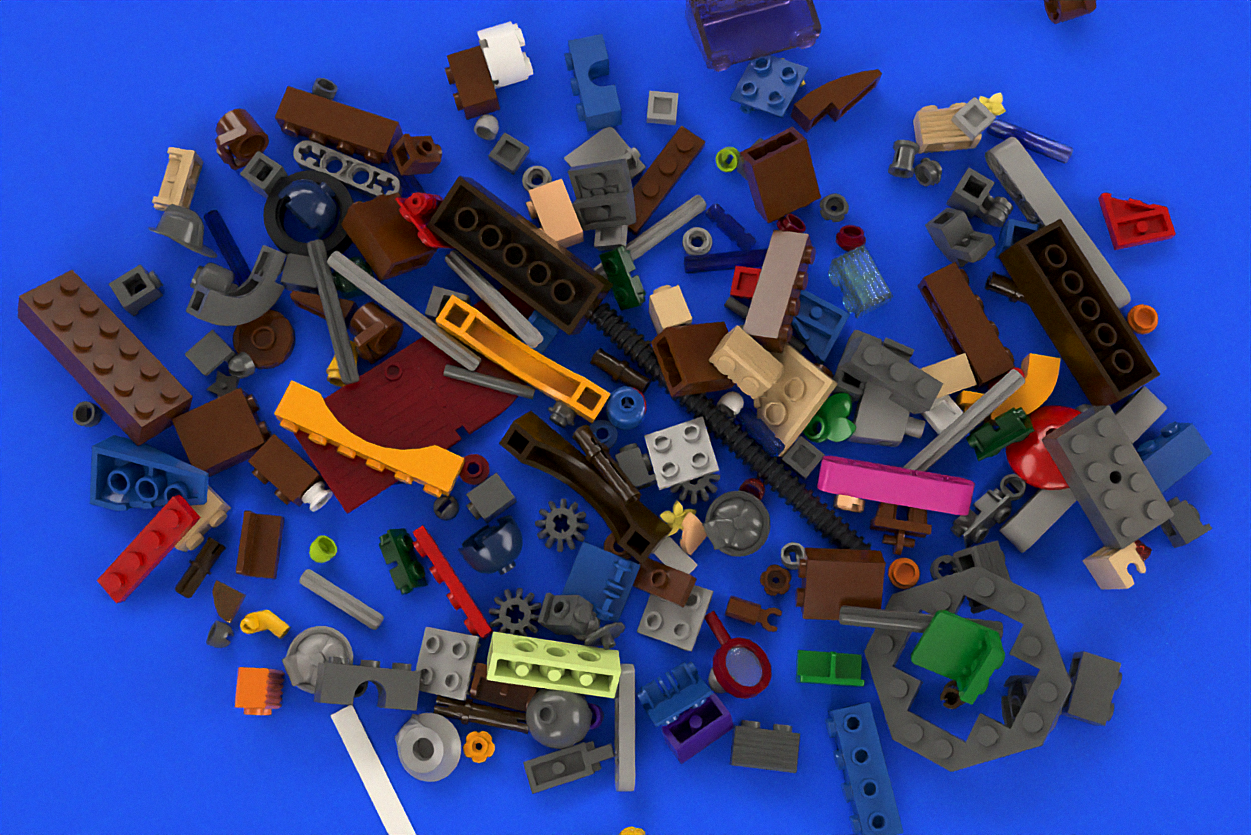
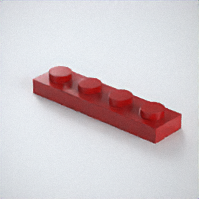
M181 494L173 496L98 578V583L116 604L125 601L201 517Z
M422 525L412 533L417 539L413 542L414 547L422 558L428 556L434 566L429 568L439 584L445 582L451 592L446 594L456 611L462 608L468 618L463 622L473 636L479 634L482 639L493 634V629L428 530Z

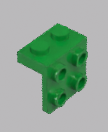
M938 610L911 653L913 664L955 680L960 700L973 705L979 694L982 695L986 691L990 676L995 669L998 670L1002 666L1005 659V652L999 632L946 610Z

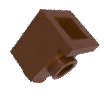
M404 134L391 149L401 176L430 174L441 163V147L438 144H434L431 136L410 137V134Z

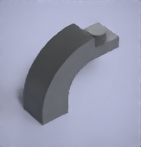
M263 245L250 276L241 286L231 291L220 292L197 283L185 312L203 321L221 326L241 325L257 319L276 303L285 286L275 281L284 269V260L287 254Z

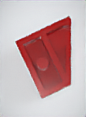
M1102 193L1098 198L1114 250L1172 239L1176 235L1168 208L1165 206L1148 205L1140 200L1131 198L1128 201L1112 198L1110 193Z

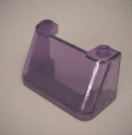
M686 0L685 18L689 30L707 68L714 69L716 72L724 71L737 63L796 47L800 49L809 48L816 43V39L820 36L822 30L813 0Z

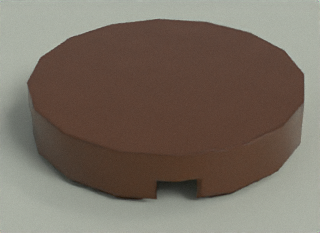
M269 309L257 319L236 326L233 333V346L237 353H247L252 359L255 368L271 369L284 363L292 354L295 346V331L289 320L281 313Z

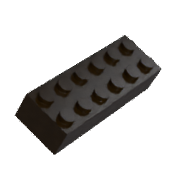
M459 176L426 226L568 335L580 334L614 285L469 177Z
M1061 218L1016 242L998 256L1092 406L1116 403L1160 375Z

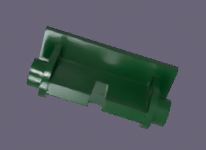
M621 245L612 251L599 254L608 280L614 284L612 290L620 310L641 306V303L646 301L644 297L646 291L643 289L639 276L631 277L629 273L636 269L630 255V250H626L625 246Z
M1013 407L996 417L995 421L999 426L996 430L990 422H987L970 431V435L966 437V440L971 448L974 447L978 461L997 455L1001 449L1014 442L1024 440L1030 433L1035 431L1029 415H1026L1022 407L1018 409Z
M405 528L387 530L386 534L379 537L381 542L378 545L387 565L397 561L398 566L389 570L396 590H400L401 594L405 595L412 592L413 588L427 586L425 570L416 557L411 536L406 532Z

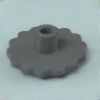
M622 622L606 624L604 627L592 632L585 639L584 644L591 647L603 645L604 649L608 650L616 645L614 639L619 637L626 627Z

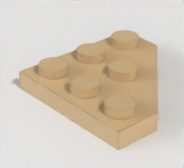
M785 343L782 354L769 352L784 367L779 372L770 389L757 399H753L754 408H757L758 425H755L756 438L779 457H784L838 384L788 343Z

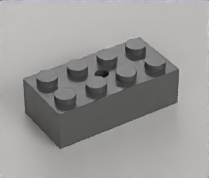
M1109 405L1092 406L1041 439L1105 547L1124 549L1174 516V513Z

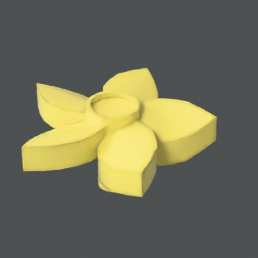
M1001 92L994 94L990 99L983 96L979 97V101L994 116L1006 112L1002 105L1003 95Z
M676 500L673 505V512H662L660 517L672 528L668 536L675 534L679 528L683 531L684 527L681 525L688 512L695 515L697 511L695 509L683 510L681 503Z

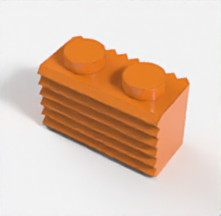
M238 667L234 707L244 708V715H271L272 709L282 707L279 702L283 700L280 696L283 694L281 689L284 686L281 683L284 681L282 676L285 673L282 670Z

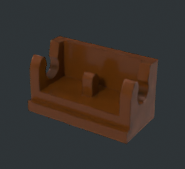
M477 662L470 689V698L526 712L530 700L539 690V687L487 680V665Z

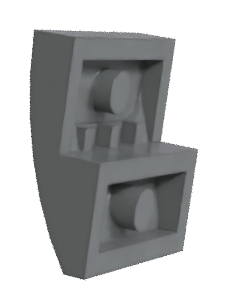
M626 158L574 166L568 170L576 200L572 205L583 231L630 225L636 222L634 194Z

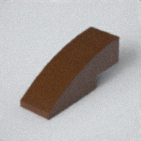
M878 69L862 71L828 82L796 102L793 106L791 117L806 132L827 114L836 122L878 85L882 72Z

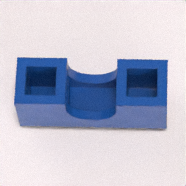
M603 34L569 40V53H564L567 70H573L575 77L570 79L573 96L579 95L580 103L576 104L579 121H585L587 132L622 125L621 108L615 84L597 86L592 83L597 77L609 75V59Z

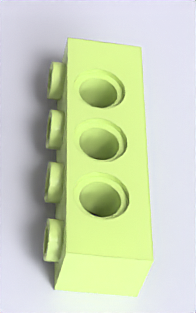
M493 632L487 657V680L615 698L621 675L618 650H605L598 647Z

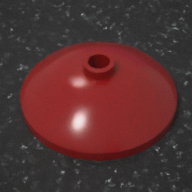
M1050 405L1039 407L1030 413L1029 417L1035 431L1030 433L1024 440L1006 446L1007 460L1013 472L1027 484L1045 490L1070 488L1041 439L1082 412L1066 406Z

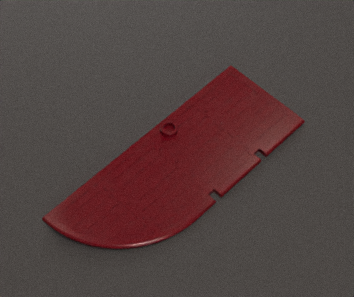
M505 286L497 290L527 320L535 310L533 307ZM483 300L472 306L515 338L517 337V334ZM423 336L361 375L358 382L345 385L323 400L338 422L351 433L369 443L399 450L421 449L434 445L447 450L462 440L456 430L463 426L470 435L504 412L518 396L443 376L446 364L466 368ZM459 341L481 358V363L474 370L475 372L527 385L525 381ZM298 429L297 433H293L347 514L399 481L394 477L396 473L386 468H384L383 472L377 471L365 464L366 459L357 455L354 459L348 458L337 452V446L328 442L325 446L317 444L308 439L310 434Z

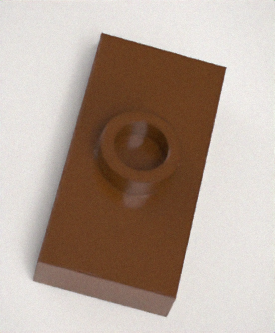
M649 558L643 564L639 562L641 566L633 587L684 608L697 579L690 574Z

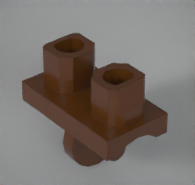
M880 502L876 516L870 520L869 530L895 533L894 536L884 534L882 543L893 545V554L901 555L903 547L914 548L915 539L906 538L905 535L926 538V535H931L932 525L927 524V510L908 507L907 520H897L898 505Z

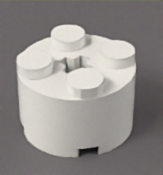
M509 21L477 31L480 39L479 44L488 70L491 73L495 89L528 80V76L533 75L529 57L520 48L525 46V41L517 23L512 24Z

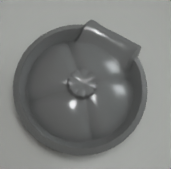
M731 491L720 495L712 502L702 526L713 544L714 550L719 549L727 555L741 557L756 552L764 545L770 532V517L766 507L757 497L743 491Z

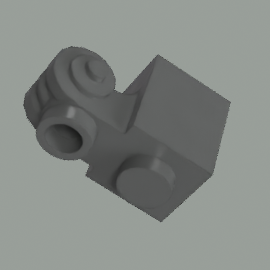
M971 168L967 169L946 203L956 210L964 211L966 216L971 219L975 215L982 219L985 224L995 227H1002L1013 210L1012 204L1006 198L995 197L994 199L989 194L995 182Z

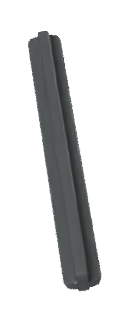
M321 239L310 241L307 243V248L341 379L345 385L356 383L360 378L332 271L327 263L326 248Z
M843 605L840 608L839 622L842 625L924 633L934 615ZM965 618L999 632L1000 639H1002V622Z

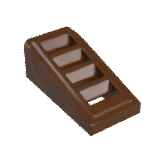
M292 290L290 297L297 307L326 320L320 295ZM339 298L346 329H349L350 321L359 308L356 302Z

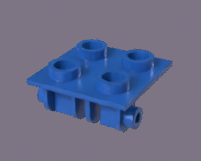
M756 50L730 100L740 103V110L746 114H750L751 111L758 109L783 118L809 68Z
M583 541L561 595H580L594 605L592 611L597 614V618L618 623L641 565Z
M692 661L688 664L683 662L671 670L678 682L677 686L669 672L665 673L673 687L672 689L668 690L659 676L657 679L665 693L662 694L655 680L642 686V691L637 693L644 709L656 727L661 724L668 725L674 722L681 712L688 708L694 709L701 706L707 701V697L713 694L701 677L696 674L698 671Z

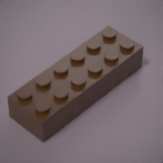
M73 270L19 296L18 319L137 446L174 425L173 418L190 410L193 396Z

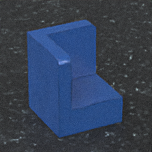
M1009 219L1000 230L995 258L1000 259L998 256L1016 242L1038 231L1039 226Z
M534 310L528 321L541 333L543 341L536 348L532 349L543 354L560 328L537 310ZM517 335L516 338H517L518 340H520L521 342H523L524 344H526V343Z

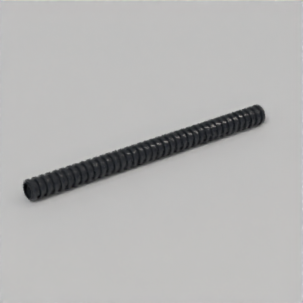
M609 303L601 304L590 318L589 323L591 325L596 324L598 331H604V337H610L612 344L617 343V349H623L625 356H631L630 361L633 363L637 362L639 369L644 368V373L646 375L650 374L652 376L651 380L653 382L658 381V386L660 388L664 387L666 389L665 393L667 395L670 394L654 349L651 347V342L649 340L645 341L643 334L638 335L636 328H630L631 323L628 321L624 322L622 315L617 316V311L615 309L611 310ZM707 393L672 397L674 401L678 400L680 402V407L685 406L687 408L686 412L688 414L692 413L694 415L693 419L703 416L705 425L708 427V433L713 432L716 440L721 439V445H727L730 453L734 451L736 453L735 457L737 459L741 458L744 466L748 464L750 466L749 470L751 472L755 471L758 479L762 477L765 480L764 484L766 486L768 484L772 486L771 491H777L780 499L782 497L785 498V504H791L794 512L798 510L801 513L799 517H805L808 520L806 522L808 525L813 524L815 526L814 530L816 532L819 530L822 533L821 537L823 539L827 537L830 545L834 544L837 546L836 549L871 550L870 547L872 545L864 543L863 536L858 537L855 529L851 531L848 528L850 525L848 523L844 524L841 521L843 519L841 516L836 517L833 509L831 511L827 509L828 504H822L819 496L815 498L812 495L814 491L811 489L808 491L805 488V483L800 484L798 482L799 478L797 476L793 477L790 469L786 471L783 463L778 464L776 462L778 458L775 456L772 458L769 450L764 451L762 449L763 445L761 443L758 445L755 442V437L750 438L747 430H741L742 425H736L733 417L728 418V412H722L719 404L715 406L713 404L714 400L706 397Z

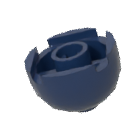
M298 179L292 181L277 194L280 200L284 196L289 200L285 206L309 230L311 228L319 230L315 234L319 239L328 233L335 224L338 214L337 206L332 198L336 194L325 182L322 181L318 185L310 179Z
M508 515L497 519L498 526L489 527L487 524L462 543L463 548H459L458 551L471 568L486 574L498 571L502 575L516 566L514 560L521 553L523 539L521 531L512 516Z

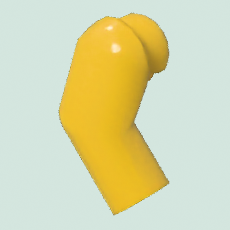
M270 610L249 613L240 623L241 630L246 634L269 630L279 639H282L291 628Z

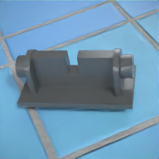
M997 488L993 491L988 490L973 504L980 512L978 515L970 509L968 515H960L953 521L954 526L950 529L957 537L963 535L965 548H969L973 543L978 544L983 541L992 526L996 523L1001 524L1009 517L1012 510L1011 496L1009 494L1004 497Z

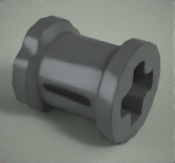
M897 140L893 144L895 153L893 162L889 165L888 173L895 177L911 178L915 171L913 168L915 155L919 153L920 146L909 140Z

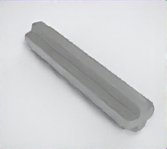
M307 569L301 575L300 584L373 630H376L381 625L384 619L382 614L319 574Z

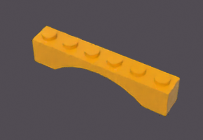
M453 294L435 320L437 326L553 400L567 405L577 415L591 424L596 420L611 395L585 377L572 372L530 348L492 322L480 311Z
M292 380L274 413L277 419L281 421L279 425L293 433H297L298 429L310 434L308 439L322 446H325L327 442L338 447L337 452L351 459H354L356 455L367 460L365 463L367 466L383 472L384 468L396 473L394 476L396 479L409 485L413 481L424 485L423 491L438 498L441 497V494L449 497L465 464L463 457L436 445L421 449L399 450L369 443L351 433L337 421L319 392Z

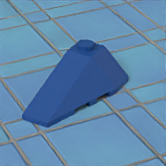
M113 435L92 446L90 504L115 511H125L130 508L141 507L143 509H152L155 506H165L173 496L181 494L190 506L204 505L207 503L209 473L145 443L137 446L131 439Z

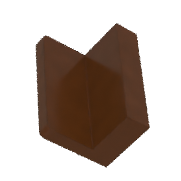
M244 511L236 566L237 574L245 577L276 579L284 517Z

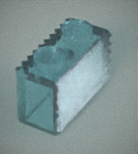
M861 245L832 260L828 276L834 287H840L844 295L842 297L843 304L849 313L853 312L858 319L889 304L893 295L865 245Z

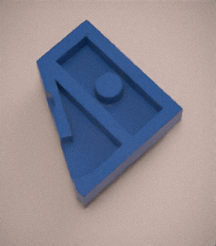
M801 290L799 296L800 310L798 316L793 317L792 329L815 360L823 365L850 313L806 290Z

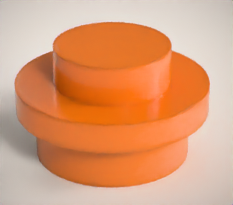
M1140 304L1130 309L1126 320L1133 332L1144 335L1156 328L1158 315L1151 306Z
M909 558L896 559L888 568L890 582L899 589H909L916 585L919 580V567Z

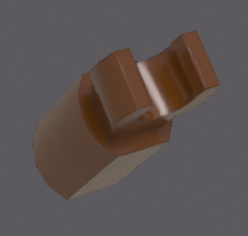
M732 595L729 598L725 611V616L752 625H755L756 622L760 623L762 628L768 632H776L777 627L771 626L767 621V617L770 614L782 615V611L773 607L764 610L761 609L760 604Z

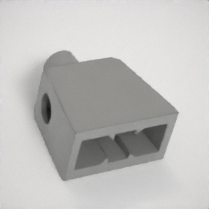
M868 381L865 385L866 388L863 390V395L858 400L852 421L857 428L847 441L897 447L902 442L904 434L920 439L924 431L925 421L910 417L908 410L889 399L892 393L888 389Z

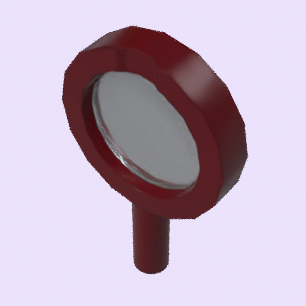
M715 611L708 613L704 619L721 645L713 657V672L717 682L726 692L734 697L748 699L757 696L769 685L772 676L771 664L766 653L759 645L749 639L740 637L731 639Z

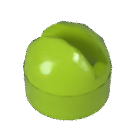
M725 147L720 150L715 158L718 168L724 172H731L736 169L739 163L740 152L734 147ZM730 155H732L734 158L732 159L730 164H728L726 160L729 158Z
M325 535L318 536L309 547L310 558L317 563L327 562L337 553L336 544Z

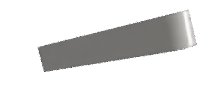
M1011 136L985 152V160L989 168L1028 222L1038 225V230L1061 218L1118 309L1130 303L1131 297L1125 285L1019 140Z
M1143 386L1114 414L1133 444L1165 412L1167 406L1146 386ZM1070 488L1062 490L1039 489L999 531L1023 553L1077 499Z

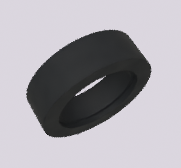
M301 171L281 180L268 195L263 214L267 233L278 249L285 254L292 253L309 256L307 243L298 242L286 234L284 216L287 207L285 204L289 200L285 196L280 200L277 194L292 181L310 179L318 185L322 181L325 182L336 194L332 199L339 206V221L334 231L322 241L328 258L334 251H339L343 254L353 242L341 225L347 214V209L354 203L346 187L335 177L320 171Z

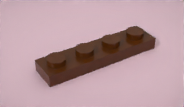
M681 126L633 188L636 222L628 225V231L636 236L705 147V141L685 127Z

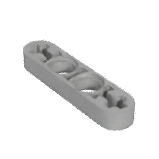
M301 141L294 148L293 155L299 167L306 171L327 173L338 179L345 187L371 198L384 194L382 187L375 184L377 177L378 183L383 186H388L392 183L394 191L388 190L385 194L386 196L397 192L402 195L400 181L391 173L313 141ZM311 150L313 155L321 160L320 165L316 159L308 157L305 161L302 154H308ZM332 160H339L343 164L341 170L337 173L327 171V165ZM359 171L369 173V179L364 184H357L353 181L354 175Z
M620 664L621 675L615 694V787L617 792H631L635 788V670L633 664Z

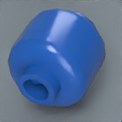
M623 386L615 389L609 396L606 404V415L609 422L621 430H630L637 427L643 421L647 410L644 395L633 387Z

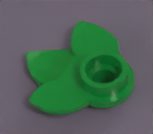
M837 393L825 400L803 430L805 436L810 441L821 443L829 439L834 442H841L854 434L857 427L852 421L847 419L852 409L850 394ZM819 422H821L822 426L820 433L817 431Z

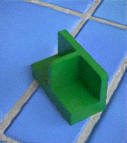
M797 650L796 682L863 687L865 680L861 679L862 655L836 653L833 651Z

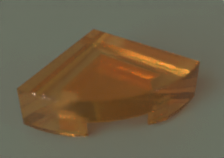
M216 580L212 593L217 613L223 620L231 623L246 595Z

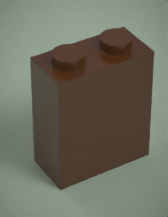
M790 127L740 152L755 208L768 224L821 198L807 139L794 127Z
M399 192L387 196L381 194L370 201H357L347 209V214L341 223L380 281L426 266L438 249L426 246L418 237L417 233L419 230L413 222H408L399 211L401 206L395 200V198L401 197Z
M725 322L666 327L651 341L671 397L728 390L736 384L733 383L732 379H728V375H723L719 372L717 367H714V363L709 362V358L718 344L728 333Z
M241 387L172 419L191 465L209 473V477L251 458L272 436L265 421L260 422L256 413L260 410V406L253 394L248 395Z
M805 548L804 559L798 560V578H802L801 588H796L795 605L801 608L803 619L839 620L840 608L843 605L881 609L886 564L881 551Z

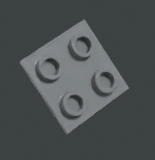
M613 127L602 129L564 157V160L570 167L626 158L631 179L646 169V166L639 159L641 157L639 151L635 147L631 149Z
M703 416L644 435L659 490L719 471Z
M694 585L684 608L650 594L637 633L692 652L714 591Z
M425 627L415 670L421 672L419 691L465 701L467 694L470 695L468 690L471 675L474 676V672H472L473 666L477 664L474 663L477 649L481 646V644H478L480 637Z

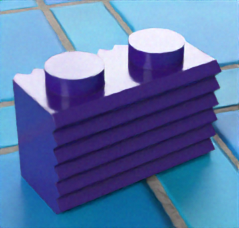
M713 693L710 697H707V701L701 706L694 709L689 708V711H684L683 715H679L678 719L667 726L662 725V733L670 750L678 761L683 764L732 730L734 725L731 714L717 695Z

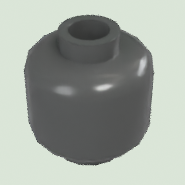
M207 263L204 267L199 265L190 287L195 290L198 283L216 291L227 292L238 288L239 285L234 283V272L214 263Z

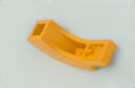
M1032 353L1027 355L1021 362L1025 383L984 419V424L990 422L992 426H998L995 418L1013 407L1015 409L1022 407L1026 415L1040 407L1048 399L1056 385L1061 358ZM963 390L956 397L955 403L961 410H964V413L984 394Z

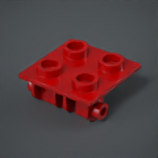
M415 192L408 198H395L401 206L399 208L401 215L408 222H413L419 230L417 233L418 237L426 246H431L432 248H454L426 227L443 201L441 196Z

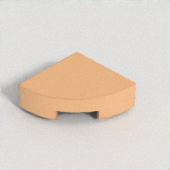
M838 494L834 497L833 507L839 510L862 513L864 512L865 500Z
M688 512L681 525L684 528L682 539H680V546L685 553L691 556L707 535L702 526L703 523L694 514Z

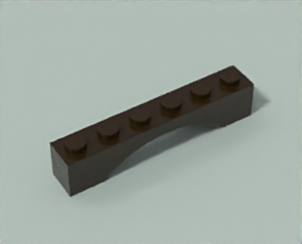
M532 411L513 421L499 444L521 463L552 475L580 494L604 519L618 545L641 564L658 549L671 532L672 528L640 501H637L632 506L625 507L594 465L589 464L586 456Z

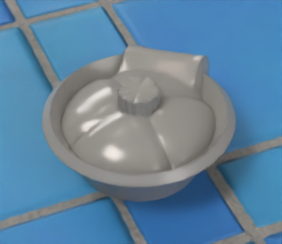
M315 626L304 630L295 637L282 662L292 686H297L305 692L315 694L318 663H328L329 657L349 658L348 665H353V651L347 638L338 630L327 626Z
M412 714L411 718L395 736L398 756L402 766L411 776L418 780L434 782L444 779L452 773L459 762L461 755L459 734L454 725L439 714Z

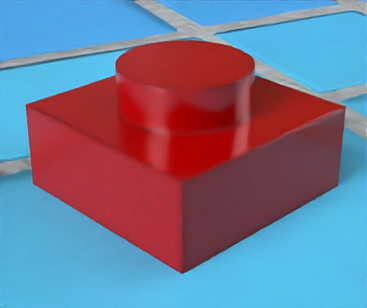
M736 266L730 295L734 298L752 300L761 269Z

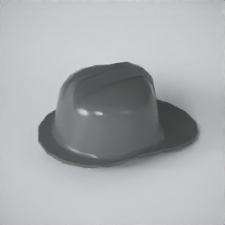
M170 204L163 213L157 227L148 228L150 231L171 238L194 252L207 257L217 258V254L203 244L204 225L202 219L191 209Z

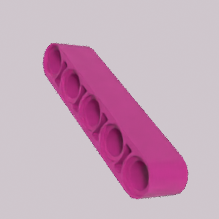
M837 456L822 457L817 484L819 490L828 493L954 515L969 514L975 487L973 481L965 478Z

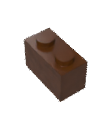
M481 46L447 55L450 66L444 69L449 84H456L458 92L454 93L453 97L458 111L464 109L466 119L468 120L500 110Z
M275 434L248 460L255 467L251 473L263 484L266 485L270 481L278 489L274 494L287 505L292 501L300 507L304 503L302 497L307 490L314 484L324 481V478Z

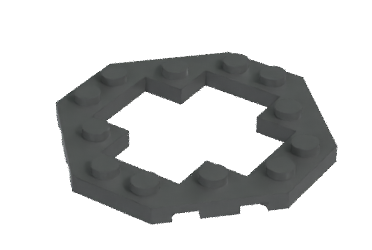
M979 566L892 594L885 610L922 613L924 610L932 615H935L938 610H946L957 615L967 596L1024 624L1009 654L1040 670L1011 728L980 713L967 740L964 741L909 711L923 681L895 666L912 632L875 628L864 650L892 739L950 772L1043 746L1072 688L1070 677L1063 663L1040 596Z

